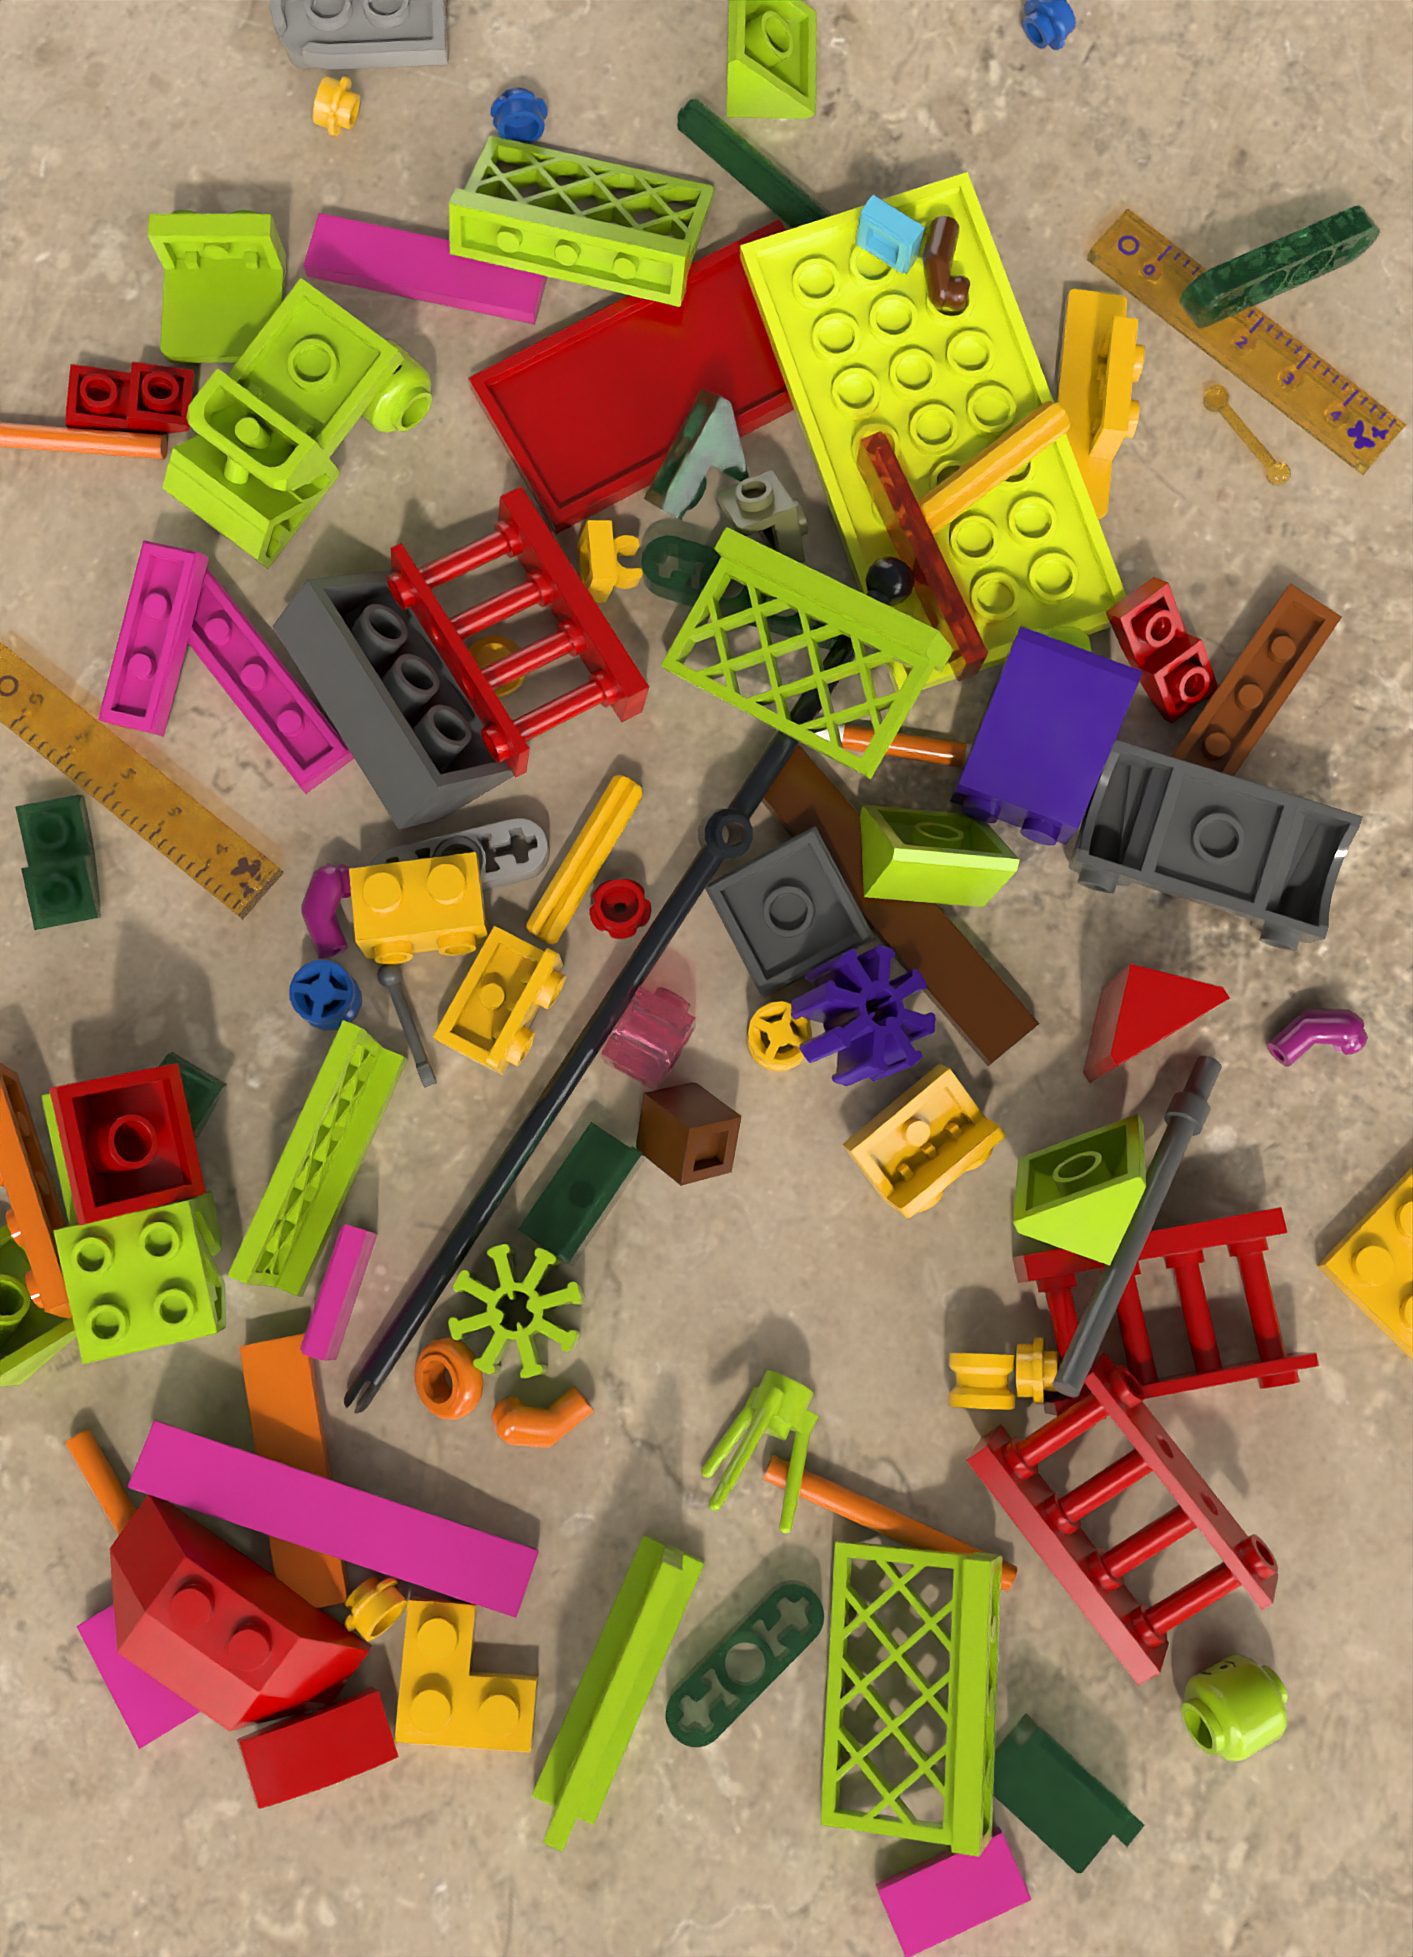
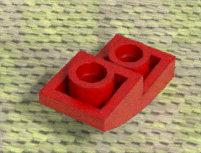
M132 361L131 372L70 364L65 414L66 427L147 434H170L190 431V425L186 417L188 406L192 402L194 370Z
M1152 577L1106 611L1114 634L1130 666L1143 671L1139 682L1166 721L1173 723L1215 692L1218 684L1203 641L1186 633L1168 582Z
M370 1687L307 1715L305 1712L291 1715L237 1739L258 1809L326 1788L399 1757L379 1690L374 1687Z

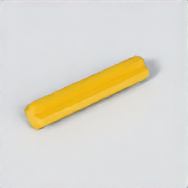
M1044 402L915 502L911 511L921 529L931 534L939 532L1065 434L1071 425L1065 409L1058 402Z
M618 774L610 781L526 923L528 932L535 938L551 945L559 940L643 797L642 787L635 781Z

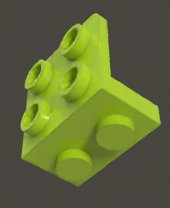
M184 209L176 210L172 213H149L148 238L164 268L160 349L165 359L172 363H236L285 297L286 252L272 215L259 214L251 210H237L231 214H199L195 211Z

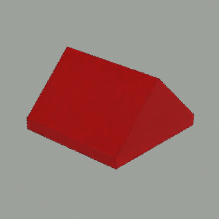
M1129 964L1101 989L1083 1070L1085 1077L1089 1083L1093 1082L1229 1000V995L1221 986Z
M178 1063L49 1088L78 1225H85L206 1194Z

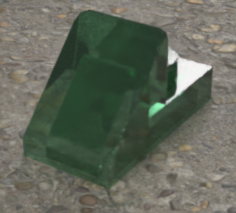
M703 389L698 393L644 497V500L679 520H682L686 511L692 510L701 500L707 486L705 475L710 466L738 482L749 478L731 402Z

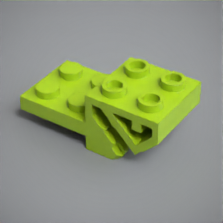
M300 278L228 374L217 368L189 404L186 418L188 424L199 435L172 448L162 488L180 504L265 568L269 569L340 476L341 472L329 457L403 362L402 354L380 335L304 279Z
M50 1093L41 1095L69 1222L68 1226L56 1229L53 1232L82 1364L209 1336L223 1330L226 1327L225 1281L212 1256H215L222 1250V1235L212 1191L125 1215L78 1225Z

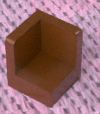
M694 1082L645 1092L642 1101L636 1148L638 1152L680 1186L732 1172L742 1116Z

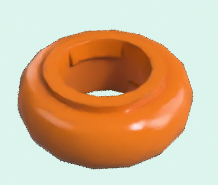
M452 1337L438 1338L426 1345L416 1360L414 1372L416 1390L422 1403L432 1414L445 1420L461 1419L472 1412L482 1397L484 1385L482 1371L473 1365V1361L477 1358L476 1354L466 1343L454 1340ZM445 1367L452 1377V1390L445 1380Z

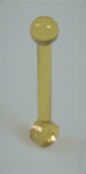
M1221 385L1210 386L1203 397L1204 407L1208 411L1219 412L1267 469L1269 483L1275 486L1284 485L1291 476L1289 466L1284 462H1277L1227 403L1229 399L1227 389Z

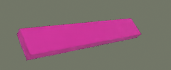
M159 1420L153 1421L128 1484V1488L517 1618L539 1550Z

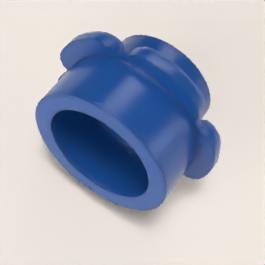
M1027 0L1024 10L1027 17L1023 20V29L1028 39L1040 49H1044L1048 45L1053 50L1062 49L1065 46L1064 40L1076 27L1075 15L1066 0Z
M517 87L505 91L491 106L490 114L494 118L493 125L498 130L501 138L531 144L537 141L544 132V119L548 115V108L542 98H535L533 92Z

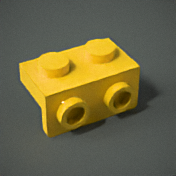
M476 852L349 869L355 942L367 959L375 958V961L380 964H399L413 959V953L438 950L439 954L446 956L465 955L474 952L477 949L476 945L484 944L490 934L485 917L480 864Z
M494 926L433 1035L435 1041L502 1076L510 1063L519 1066L534 1041L536 1032L529 1029L538 1010L541 1006L548 1010L553 1006L566 981V975L560 973L563 966L560 954L549 948L543 951Z
M939 1063L844 1142L842 1146L884 1202L904 1217L910 1218L917 1212L925 1211L934 1206L943 1196L944 1189L965 1171L975 1169L986 1162L993 1152V1147L1002 1141L1006 1134L997 1123L982 1114L951 1069Z

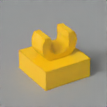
M587 520L576 545L579 577L596 603H606L614 586L622 589L633 588L638 585L643 576L641 568H625L618 562L617 557L635 556L640 544L638 538L630 535H622L614 539L612 520Z

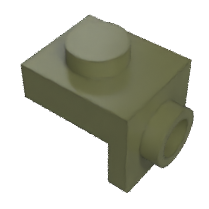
M773 470L747 478L718 492L719 505L736 532L748 536L760 531V535L769 548L800 563L805 562L801 536L808 533L805 514L798 500L795 498L791 499Z

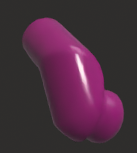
M328 863L317 869L312 875L301 904V914L320 959L338 955L348 948L335 914L341 898H349L351 896L349 869L351 867L346 864H338L334 867Z
M1309 1008L1301 1012L1267 1043V1049L1279 1063L1289 1067L1314 1044H1331L1334 1050L1343 1052L1345 1055H1352L1363 1049L1367 1043L1368 1036L1365 1029H1363V1019L1349 1009Z

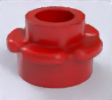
M627 878L608 880L600 884L593 893L594 905L589 909L591 921L596 929L609 932L610 937L614 939H628L635 936L639 927L647 925L652 912L650 901L644 897V888L638 882ZM619 903L626 906V911L623 914H617L614 911L615 906Z

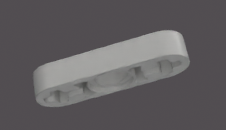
M515 818L388 848L378 853L369 866L417 860L429 856V858L446 856L447 853L454 849L464 848L477 853L482 890H487L536 877L546 867L550 852L545 833L539 825L528 819ZM516 836H524L527 844H537V848L528 851L529 861L517 864L515 857L510 854L495 857L494 859L499 870L489 872L488 858L481 845L491 841V847L495 854L510 850L513 847L512 838Z

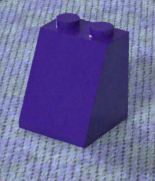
M1020 626L999 671L950 802L961 805L962 812L969 817L986 821L987 823H996L997 820H1001L1021 828L1020 833L1033 842L1049 846L1055 845L1057 842L1066 845L1080 826L1143 671Z

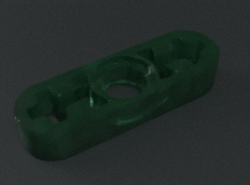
M787 1580L775 1585L673 1687L667 1698L665 1717L670 1733L678 1742L689 1747H703L714 1742L817 1638L824 1624V1609L813 1588L797 1580ZM786 1597L790 1602L796 1603L803 1597L809 1601L804 1610L809 1623L801 1630L794 1624L788 1625L776 1637L778 1643L787 1648L779 1656H776L767 1638L751 1627L758 1620H763L769 1632L782 1617L777 1605L779 1601ZM740 1643L755 1645L761 1650L765 1658L761 1674L754 1680L747 1682L738 1681L731 1677L725 1667L727 1653L732 1647ZM710 1669H714L722 1687L738 1698L728 1705L721 1692L708 1707V1716L711 1723L703 1727L701 1723L694 1721L686 1727L681 1723L684 1716V1706L681 1700L686 1696H689L695 1702L702 1700L713 1688L712 1682L703 1676Z

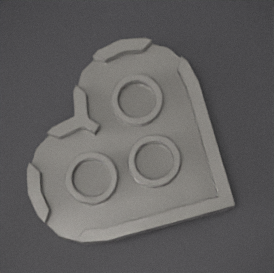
M270 0L269 7L278 40L287 50L290 61L299 68L314 67L341 70L448 65L446 0Z

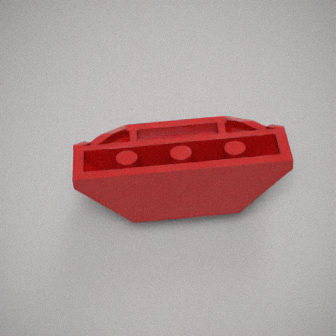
M148 1494L109 1548L117 1653L229 1732L331 1705L372 1647L371 1644L353 1631H348L343 1624L320 1608L316 1609L278 1578L164 1499Z

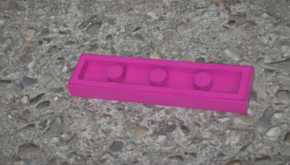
M318 213L303 265L307 277L534 325L536 324L548 276L450 254V240Z
M206 567L188 644L302 791L307 794L352 761L354 757L345 742Z

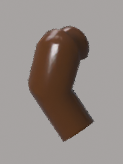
M939 216L932 220L922 259L929 301L941 311L943 306L959 311L965 308L970 280L963 275L955 276L950 274L960 226L955 219L948 216Z

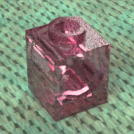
M639 986L601 1052L603 1062L652 1090L661 1089L696 1028V1017L687 1013L691 1006L690 1003L663 987H657L653 994Z

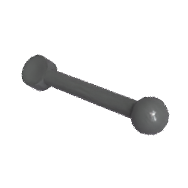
M384 964L378 970V981L389 990L424 1088L437 1083L436 1077L427 1059L400 986L402 971L396 964Z

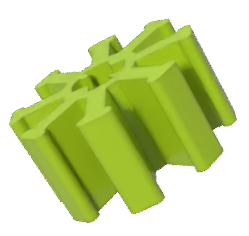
M502 1244L489 1248L487 1251V1255L494 1259L501 1287L495 1290L477 1280L476 1273L462 1270L453 1284L454 1291L470 1293L488 1303L487 1312L465 1319L462 1317H451L448 1320V1324L454 1340H466L469 1338L470 1333L492 1327L495 1334L481 1358H476L473 1361L474 1367L488 1375L501 1371L499 1363L511 1341L516 1339L523 1365L520 1376L522 1378H529L543 1374L548 1370V1366L541 1363L534 1337L535 1334L540 1332L561 1344L563 1352L572 1351L581 1337L579 1330L568 1331L547 1319L548 1310L570 1303L583 1305L585 1298L581 1285L576 1282H570L566 1289L546 1295L540 1292L552 1267L558 1266L561 1262L559 1257L543 1248L535 1250L537 1258L523 1283H520L512 1257L515 1255L516 1250L510 1245ZM518 1292H524L530 1297L526 1308L534 1313V1317L528 1326L526 1323L518 1322L516 1331L506 1325L510 1315L502 1309V1306L508 1297L513 1300H519Z

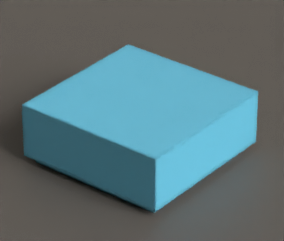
M872 194L860 213L856 243L859 247L900 273L907 274L918 258L925 227Z

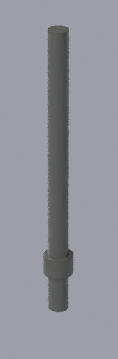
M1199 1056L1183 1091L1174 1094L1165 1113L1164 1120L1167 1128L1146 1172V1189L1111 1265L1105 1264L1052 1383L1053 1387L1064 1395L1070 1397H1077L1190 1139L1192 1136L1201 1133L1211 1110L1207 1101L1222 1069L1220 1062L1210 1056Z

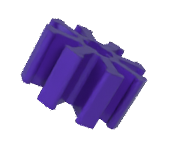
M878 945L860 955L852 948L809 971L805 976L806 980L813 982L816 988L792 1000L791 1017L796 1020L803 1017L823 1023L825 1030L824 1033L800 1044L799 1048L809 1063H813L838 1052L836 1073L832 1075L834 1083L849 1086L866 1078H870L874 1082L915 1065L922 1059V1053L918 1050L916 1051L911 1042L935 1032L936 1017L934 1013L930 1012L924 1015L905 1009L902 1001L904 998L927 987L920 972L917 969H913L889 981L891 958L895 956V952L891 948Z

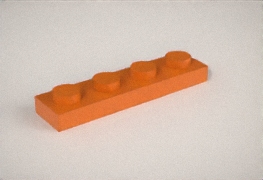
M0 1063V1186H5L12 1209L6 1211V1222L15 1242L20 1247L25 1248L31 1270L25 1273V1281L32 1300L39 1308H44L45 1312L70 1319L72 1315L53 1232L56 1229L67 1226L18 1073Z

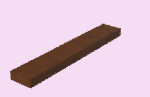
M798 744L761 802L792 838L816 826L869 928L885 947L894 950L895 959L907 972L913 969H917L927 984V987L923 989L925 994L984 1063L990 1066L1039 1025V1022L936 903L864 897L860 815Z

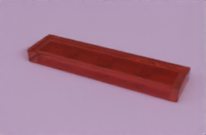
M879 431L867 436L860 441L856 466L900 560L906 563L913 571L914 589L931 626L939 630L954 649L948 662L957 681H962L978 674L988 651L886 435Z

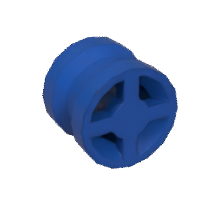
M315 960L303 965L294 974L289 986V999L294 1010L313 1027L324 1031L339 1030L343 1020L351 1023L357 1017L362 1006V993L358 983L339 964L329 960ZM333 1000H339V1001H340V1002H336V1001H335L331 1006H328V1007H327V1011L324 1012V1010H325V1005L330 1004Z

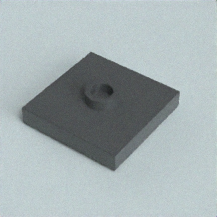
M816 826L712 881L705 887L762 998H766L804 978L809 971L852 948L857 950L876 940Z

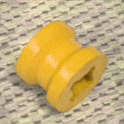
M783 1001L768 1003L758 1009L751 1018L747 1035L748 1052L753 1060L764 1069L780 1072L797 1066L804 1058L799 1048L800 1044L812 1039L813 1034L810 1020L803 1017L796 1020L791 1017V1003Z
M949 1353V1367L955 1372V1387L948 1393L949 1407L1015 1409V1395L1009 1389V1374L1015 1369V1355Z

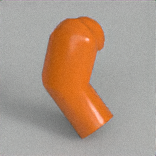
M573 1386L546 1409L525 1406L518 1397L503 1398L494 1406L491 1420L497 1427L496 1433L498 1437L509 1445L549 1448L588 1417L594 1409L583 1394Z

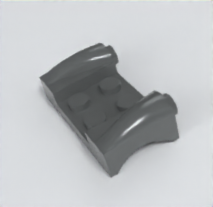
M1115 740L1086 809L1068 867L1080 873L1077 881L1078 884L1092 890L1113 894L1116 885L1129 886L1135 883L1251 920L1250 926L1262 931L1259 941L1273 947L1297 951L1299 942L1312 943L1326 938L1329 928L1330 904L1335 883L1345 855L1359 830L1363 816Z

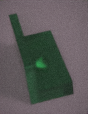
M590 1122L518 1230L573 1267L645 1161L644 1154L633 1146L631 1148Z
M1027 1713L996 1748L993 1796L1076 1873L1084 1872L1113 1835L1128 1847L1145 1826L1127 1805Z

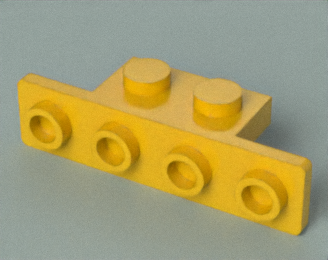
M1071 289L1066 298L1056 402L1065 409V413L1071 422L1066 435L1097 518L1101 520L1108 511L1112 460L1124 438H1132L1136 431L1140 402L1138 400H1131L1132 383H1137L1140 378L1144 363L1145 346L1136 344L1138 319L1126 317L1127 298L1125 296Z

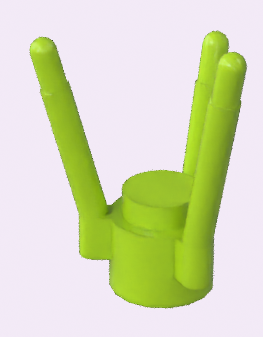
M770 1370L766 1371L759 1388L753 1387L744 1408L701 1469L703 1477L710 1478L713 1476L749 1427L709 1500V1508L712 1511H718L723 1506L763 1433L765 1432L776 1438L786 1440L790 1430L795 1431L779 1523V1529L782 1533L787 1534L792 1530L809 1438L819 1418L817 1414L807 1409L814 1395L810 1389L789 1377Z

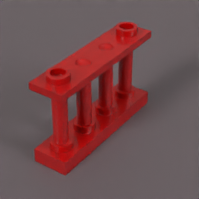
M522 486L500 496L498 523L494 525V532L419 568L416 567L402 543L391 547V574L386 576L387 584L394 600L402 610L411 608L483 724L484 728L481 729V736L488 752L497 763L505 760L515 778L527 772L530 752L527 741L599 704L605 708L611 706L620 721L624 722L643 712L649 691V685ZM504 554L509 558L515 556L518 558L527 572L525 575L526 581L451 618H448L431 591ZM535 604H538L540 607H549L558 621L556 632L482 669L479 668L464 644V639ZM568 653L572 657L580 656L590 672L587 683L514 720L511 719L494 692L495 690Z
M1282 1207L1150 1231L1116 1309L1128 1370L1139 1382L1145 1399L1254 1378L1258 1379L1260 1389L1286 1386L1300 1382L1297 1370L1319 1366L1316 1353L1293 1352L1286 1354L1262 1252L1269 1250L1266 1237L1288 1233ZM1227 1245L1229 1257L1236 1256L1260 1358L1224 1366L1221 1363L1199 1263L1205 1262L1203 1249ZM1062 1248L1013 1257L1017 1283L1036 1280L1038 1293L1045 1292L1061 1365L1079 1325L1071 1287L1077 1286L1075 1273L1093 1269H1100V1273H1102L1105 1264ZM1163 1257L1166 1269L1173 1268L1196 1370L1161 1378L1157 1377L1135 1275L1141 1274L1139 1261ZM1084 1383L1077 1397L1066 1395L1046 1399L1045 1405H1043L1046 1414L1058 1416L1092 1392Z
M1102 1353L1094 1359L1084 1382L1092 1393L1023 1440L1017 1437L1012 1438L1002 1424H1000L979 1440L966 1461L1139 1686L1161 1672L1169 1646L1167 1631L1242 1585L1261 1610L1273 1604L1279 1576L1277 1574L1278 1564L1272 1552L1260 1537L1255 1534L1248 1537L1143 1403L1145 1399L1144 1392L1134 1375L1123 1365L1115 1367L1107 1355ZM1110 1415L1135 1449L1066 1495L1059 1492L1054 1493L1038 1473V1463ZM1153 1471L1179 1505L1107 1551L1104 1548L1097 1549L1081 1529L1080 1519ZM1198 1528L1223 1562L1152 1607L1144 1603L1140 1605L1125 1586L1123 1575Z

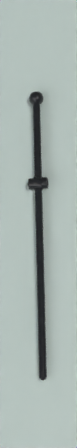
M884 556L877 559L867 572L865 582L868 593L866 595L888 606L903 603L910 596L914 587L915 580L912 569L896 557ZM843 634L838 637L822 662L824 671L854 660L855 653L851 638ZM840 680L828 684L830 695ZM815 688L801 694L789 713L792 722L800 725L815 720L822 709L818 689ZM777 731L728 808L714 810L701 820L698 828V840L701 845L700 851L344 1397L345 1408H348L353 1403L366 1381H372L359 1400L354 1413L363 1412L368 1408L724 859L737 858L749 849L753 840V828L750 818L800 743L799 741ZM724 825L728 829L729 833L727 842H725L722 837V829Z

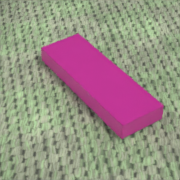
M143 540L98 720L107 724L164 737L209 559L202 553Z

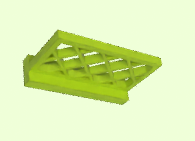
M489 135L464 190L455 188L449 201L450 254L681 307L686 293L687 275L714 202L715 186ZM499 160L521 165L523 168L502 174L497 168L496 163ZM565 175L578 178L579 181L560 187L553 178ZM536 183L543 190L542 193L523 198L517 191V189ZM622 188L634 191L636 194L617 200L610 191ZM501 195L504 199L495 196ZM593 196L600 206L580 211L574 202ZM679 201L696 206L674 213L667 203ZM558 208L560 212L554 211L552 209ZM650 209L658 219L639 225L631 215ZM615 221L617 225L611 224L609 222ZM672 234L675 238L666 235Z
M726 527L714 548L721 558L660 666L680 679L871 779L932 671L935 669L942 672L954 649L939 630ZM731 579L747 586L752 608L722 618L719 600ZM761 594L773 600L763 603ZM790 608L799 612L804 633L773 644L766 617ZM711 617L712 622L707 624L709 618ZM812 619L825 626L814 629ZM756 621L762 648L732 659L726 632ZM841 634L851 638L856 660L824 671L817 643ZM715 636L721 663L699 671L684 665L696 642ZM864 645L877 651V653L866 656ZM807 647L814 675L782 685L776 657ZM892 661H897L911 668L899 691L877 698L870 669ZM766 662L772 689L748 698L741 695L735 672ZM860 673L867 702L834 712L828 684ZM724 676L727 687L714 681V679ZM817 688L824 717L800 725L792 722L786 698ZM775 702L778 714L764 706ZM889 708L884 719L882 720L880 711ZM870 715L875 734L860 758L843 749L838 725ZM827 729L830 741L815 733Z
M345 1020L342 1021L227 1277L247 1285L275 1287L295 1296L303 1297L408 1061L403 1055L383 1048L362 1027Z
M645 1533L642 1536L531 1796L553 1806L543 1844L560 1852H563L577 1818L594 1826L705 1564L704 1560Z
M843 1540L835 1542L820 1825L951 1845L952 1853L980 1857L992 1839L1002 1554L983 1552L965 1554ZM852 1558L875 1560L894 1583L869 1607L851 1585ZM892 1562L913 1564L914 1566L902 1575ZM926 1566L954 1569L953 1598L936 1614L931 1611L909 1584V1581ZM899 1590L926 1622L901 1646L874 1614ZM851 1604L859 1616L849 1624ZM952 1611L950 1634L940 1621ZM864 1622L891 1654L866 1677L847 1654L848 1636ZM930 1630L935 1633L950 1652V1669L933 1686L905 1653ZM895 1661L923 1694L898 1717H896L870 1684ZM847 1674L856 1686L845 1695ZM949 1682L947 1705L937 1692ZM860 1692L887 1725L863 1748L844 1725V1707ZM927 1701L947 1724L946 1743L930 1757L926 1755L902 1724ZM892 1732L919 1766L894 1789L867 1755ZM842 1746H844L852 1758L841 1767ZM946 1754L944 1777L934 1764ZM856 1764L859 1765L883 1796V1799L868 1812L839 1808L841 1777ZM924 1773L944 1797L943 1824L917 1820L899 1796ZM889 1805L898 1817L879 1813Z

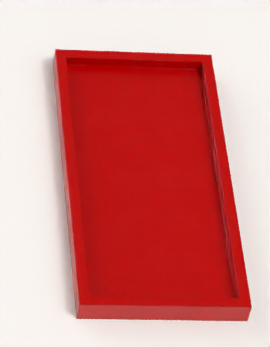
M780 219L691 263L687 275L686 293L681 307L629 295L468 377L471 391L555 534L568 529L794 410L740 259V245L786 231Z

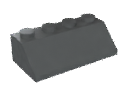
M391 570L307 579L272 627L399 830L443 819L514 776L505 760L497 763L488 752L481 736V729L484 728L483 724L411 608L402 610L394 600L386 580V576L391 574Z

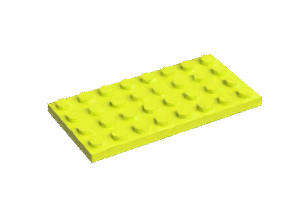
M968 172L882 199L925 227L918 258L907 274L900 273L857 245L856 239L860 213L865 205L740 245V259L859 592L865 595L868 593L865 579L868 569L877 559L884 556L900 559L912 569L915 583L912 593L903 603L890 607L939 630L954 649L942 672L934 669L922 690L1004 663L1020 626L1030 630L1042 627L1049 631L1056 626H1071L1085 631L1087 635L1110 628L1111 624L1106 611L1126 597L1066 433L935 534L925 532L917 524L911 509L915 502L1044 402L1051 401L1054 403ZM939 216L951 217L960 226L950 274L966 276L970 280V287L965 308L959 311L944 306L941 311L934 307L928 298L922 257L932 220ZM897 661L887 663L886 667L895 692L901 689L911 668Z

